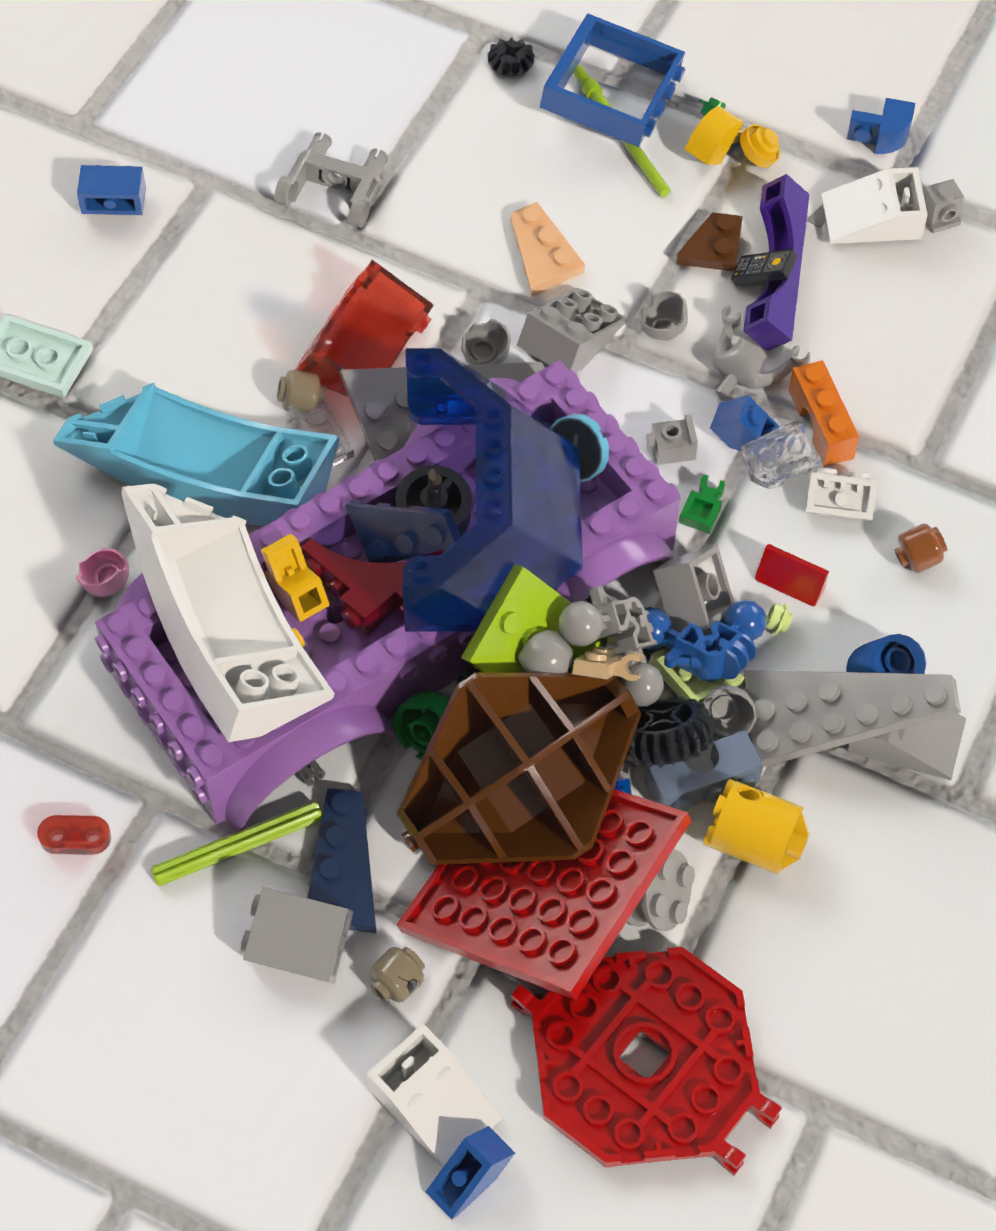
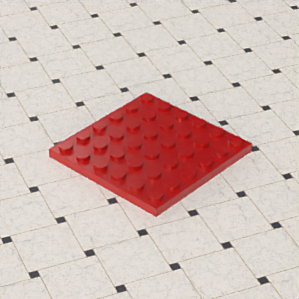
M614 789L593 847L575 860L438 865L396 925L403 934L576 1000L692 820L686 811Z

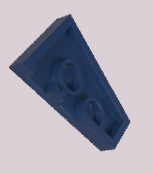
M351 500L345 505L366 556L371 563H393L457 547L463 542L450 509L420 506L400 508L391 507L389 503L368 505L363 504V501Z

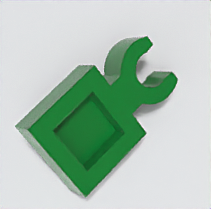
M705 474L700 480L699 493L691 490L679 516V523L710 534L722 507V501L718 499L724 494L725 481L721 480L717 488H709L707 486L709 476Z

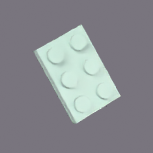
M5 314L0 322V377L65 398L93 351L92 343Z

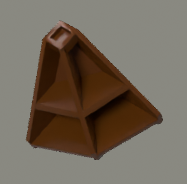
M475 672L458 683L396 813L407 830L401 835L413 852L420 849L430 865L575 860L587 852L594 845L641 717V713L630 691L616 676H612L607 680L574 675L572 673Z

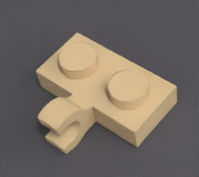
M593 647V651H586L585 654L574 660L572 674L607 680L612 676H620L628 681H636L641 678V674L631 672L628 668V663L631 660L642 661L643 655L631 652L623 657L621 655H614V649Z

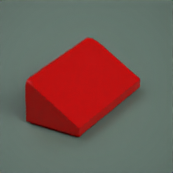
M767 544L756 571L755 580L805 604L816 606L825 590L829 571L771 544Z

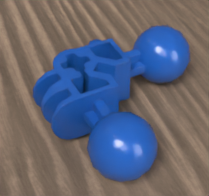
M745 599L730 605L724 615V624L716 620L710 627L708 636H704L701 627L691 622L680 633L672 628L670 617L662 609L654 607L644 608L649 612L647 619L653 626L654 631L651 632L653 639L657 640V645L646 648V650L653 651L663 646L672 649L665 655L664 665L666 667L674 668L677 666L695 675L700 680L709 682L717 681L720 678H736L739 672L747 666L748 662L754 659L756 647L753 641L762 636L767 626L764 609L755 601Z

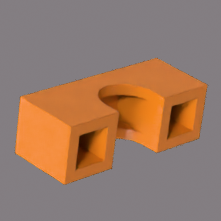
M821 360L794 367L788 391L799 415L809 414L813 425L812 443L823 467L854 459L859 435L824 361Z

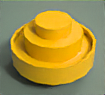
M752 124L741 133L740 144L743 153L756 166L769 168L779 159V140L774 131L758 124Z

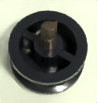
M429 465L411 471L399 483L396 491V507L409 508L411 506L450 509L461 537L466 533L471 518L472 494L468 483L460 474L444 466Z

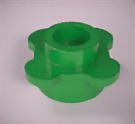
M710 97L708 102L702 99L698 101L703 105L700 114L703 116L715 107L720 106L723 109L726 107L725 103Z

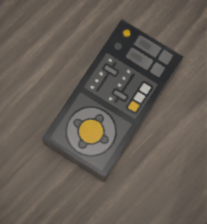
M792 248L741 256L731 280L735 286L788 279L798 255Z

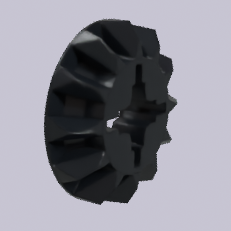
M511 36L509 41H505L500 38L497 44H491L488 53V63L495 72L501 75L517 76L530 70L534 64L535 54L533 53L532 45H526L524 39L514 41ZM510 52L512 55L516 54V60L515 58H512V56L510 55L506 56V53Z

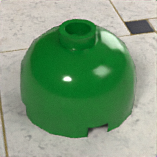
M429 690L415 693L408 697L393 715V729L400 744L405 749L411 746L415 751L419 752L415 757L422 760L450 700L448 696L441 692Z

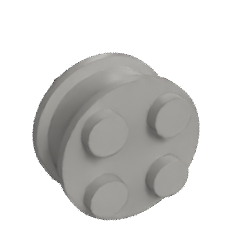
M673 849L626 923L628 925L642 927L649 924L656 930L669 931L686 920L695 872L694 868L688 864L687 859L680 851Z

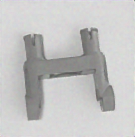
M316 132L308 149L299 154L288 176L280 177L276 185L274 200L276 203L289 206L291 202L296 201L306 181L353 194L350 200L352 205L349 211L348 223L362 228L368 219L370 202L380 185V173L388 161V155L380 149L379 154L375 157L378 148H374L370 151L364 166L325 156L332 145V139L324 133L322 139L319 140L322 132Z

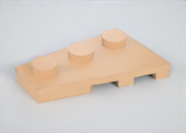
M538 202L510 214L511 226L518 250H520L531 297L585 271L584 262Z

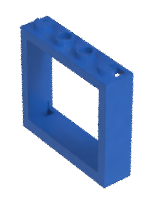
M587 13L546 81L539 108L640 147L644 137H651L656 125L654 119L662 117L666 107L665 99L670 101L676 88L675 81L680 83L686 70L685 67H682L685 51ZM589 45L665 74L642 119L564 89Z

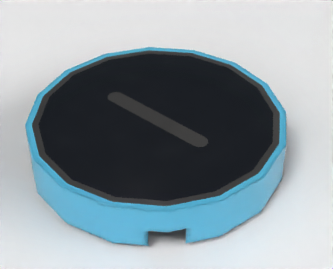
M574 413L558 419L550 427L546 437V451L551 464L560 475L570 481L584 482L593 479L605 469L609 459L607 438H603L599 431L601 427L598 423L586 415Z

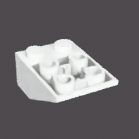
M918 167L885 169L823 192L821 195L830 244L922 239L927 219V210Z
M424 1024L418 1027L366 1074L368 1090L442 1167H444L465 1137L487 1126L493 1128L502 1120V1116L450 1050Z

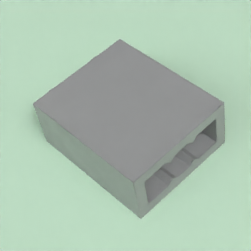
M263 887L261 895L256 894L252 902L250 914L255 917L251 931H245L241 942V952H244L243 960L335 984L353 911Z

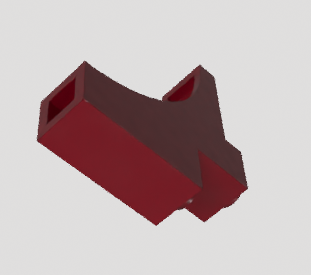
M312 538L301 546L307 567L327 584V588L337 599L341 600V616L345 623L352 629L358 628L366 636L394 611H397L398 615L408 623L473 585L480 578V559L461 544L457 547L433 552L414 560L395 563H371L347 558L328 550Z

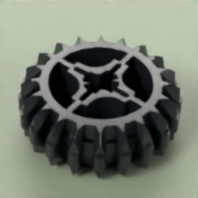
M669 697L666 700L658 699L649 706L638 707L641 717L626 759L633 761L635 765L645 764L646 767L658 765L662 768L667 764L674 766L677 762H688V758L700 756V751L707 750L709 744L713 742L714 725L709 709H706L704 703L697 702L696 699L686 700L685 697L678 699Z

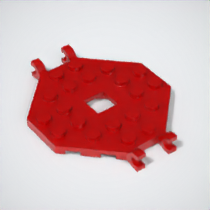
M684 947L667 948V951L646 953L645 950L615 953V956L603 957L576 1000L550 990L540 1001L521 984L511 994L513 999L511 1006L521 1014L529 1015L532 1018L544 1121L604 1167L714 1156L723 1168L735 1176L743 1166L746 1154L725 1140L749 1110L753 1111L757 1119L769 1129L773 1127L780 1117L779 1113L782 1111V1107L760 1093L753 1061L754 1054L750 1030L747 1026L743 991ZM640 1032L669 1053L667 1058L649 1078L643 1077L619 1058Z

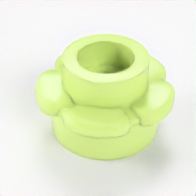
M775 602L767 614L766 628L772 631V635H776L779 631L786 632L791 623L793 614L788 612L789 605L786 603L782 606Z

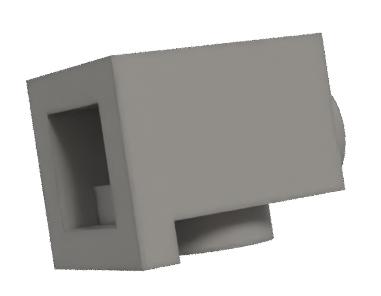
M954 179L926 186L923 194L927 210L926 223L932 233L961 225L959 214L964 195Z
M685 415V418L682 420L652 423L651 433H647L646 440L649 453L654 452L657 465L696 459L698 440L691 415Z

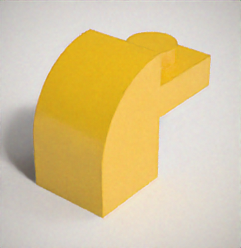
M715 107L699 122L684 150L707 165H719L723 162L731 144L740 143V135L746 130L742 127L743 121L722 107Z
M290 533L261 550L268 568L265 575L274 593L286 610L299 622L330 606L321 579L307 567L298 539Z

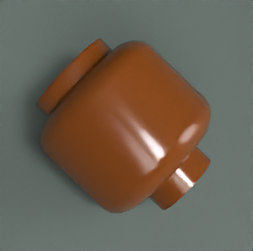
M925 523L902 532L898 536L899 547L894 549L901 566L905 567L908 565L916 573L940 564L944 559L943 552L948 551L939 529L936 526L931 528V526Z

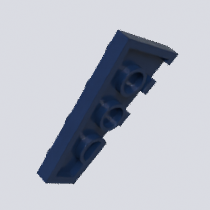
M327 788L307 898L352 910L353 916L349 930L377 933L363 792Z

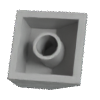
M718 544L668 560L653 570L654 585L660 593L664 612L670 617L672 628L680 633L690 622L701 627L702 630L709 629L716 620L720 621L724 618L728 607L735 603Z

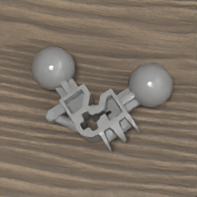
M601 585L595 586L590 589L593 605L588 602L577 601L562 610L558 620L559 631L563 639L574 646H588L597 639L608 636L606 647L614 649V655L623 654L624 657L631 652L642 654V661L631 660L628 663L629 670L633 673H640L641 678L636 681H628L621 677L620 681L630 691L637 706H649L660 698L664 689L661 673L656 667L646 663L642 649L657 645V640L653 639L651 633L654 631L652 623H649L647 619L649 612L644 609L643 604L636 597H629L619 601L615 597L607 595Z

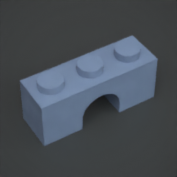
M746 730L713 742L710 758L714 768L710 771H694L683 761L675 763L674 766L667 764L662 768L658 765L647 767L646 783L655 802L682 811H688L693 805L704 801L707 803L716 802L719 796L723 795L729 779L751 787L756 786L761 779L763 764Z

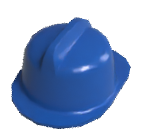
M892 634L865 643L855 649L848 658L846 672L925 674L927 663L925 653L917 641L907 635Z

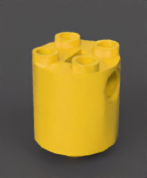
M729 779L723 795H720L712 814L716 817L713 825L710 824L703 845L779 874L781 870L800 860L807 844L810 832L803 816L804 807Z

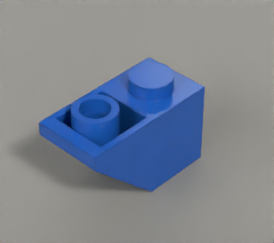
M749 395L719 403L710 429L729 448L772 461L779 460L788 436Z

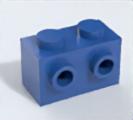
M81 165L77 189L81 214L143 215L146 183L142 166Z

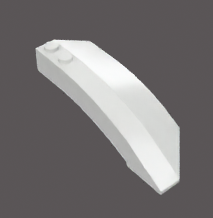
M157 484L122 487L121 494L140 566L160 621L191 685L228 743L261 737L332 700L335 693L299 643L268 585L245 527L247 520L234 515L232 518L221 517L212 513L214 507L189 497L184 502L166 495L167 488Z

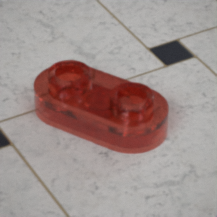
M53 815L44 819L37 830V836L42 848L51 854L95 855L105 851L112 839L108 823L98 816ZM57 834L63 835V838L59 841L52 840ZM92 835L99 836L98 840L94 842L88 841V838Z

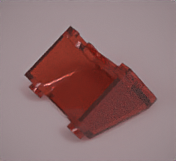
M372 259L346 290L294 370L315 373L320 378V385L349 397L339 371L391 368L410 337L416 331L421 334L426 329L432 319L428 314L434 304Z

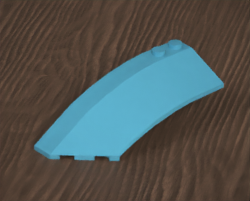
M154 382L142 387V392L136 396L125 399L124 395L99 405L101 410L88 416L82 417L81 413L69 417L53 439L55 446L130 486L157 484L167 488L166 495L184 502L189 497L214 507L212 513L224 518H232L234 515L247 520L246 524L262 527L277 520L289 509L298 508L309 502L316 494L326 491L339 444V437L337 435L281 428L212 410L157 388Z

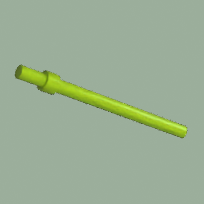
M577 65L573 74L582 85L581 90L586 98L611 107L603 96L602 88L596 79H591L583 66ZM621 140L661 197H666L671 192V189L641 147Z

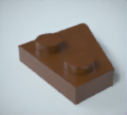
M712 212L677 253L676 265L734 271L737 265L743 216Z

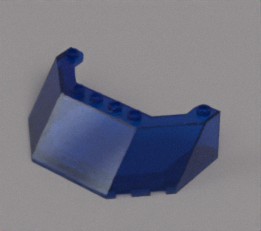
M405 348L407 408L410 419L420 425H476V525L440 556H415L405 563L402 584L405 632L476 631L514 564L523 566L556 592H558V587L569 577H575L583 569L579 448L509 392L441 348Z

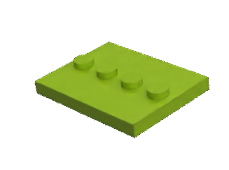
M514 564L461 658L481 672L523 673L524 668L519 662L518 657L526 642L534 635L546 630L555 631L561 635L558 620L562 610L570 605L571 602L526 568ZM608 636L597 639L588 646L579 647L568 643L573 651V664L569 673H573V665L576 658L585 654L586 651H593V647H602Z

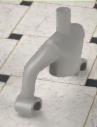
M727 305L723 308L722 320L724 327L713 355L714 367L726 376L715 391L720 397L726 399L737 383L750 389H760L780 382L792 372L794 367L810 364V352L807 353L805 358L797 359L796 356L799 354L800 346H794L791 350L790 359L770 372L761 373L760 369L767 359V355L758 346L740 338L729 350L734 328L741 324V312H738L735 318L729 319L727 316L730 314L731 307Z

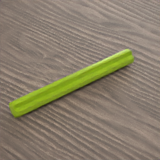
M312 801L151 867L154 881L158 886H162L322 820L321 809L316 801Z

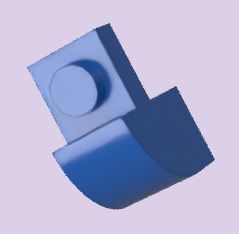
M886 98L882 115L852 110L847 140L875 144V154H888L901 149L909 137L916 103Z

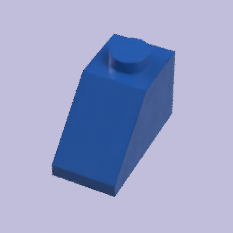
M487 1126L463 1139L425 1192L451 1219H454L498 1178L516 1153L490 1126Z

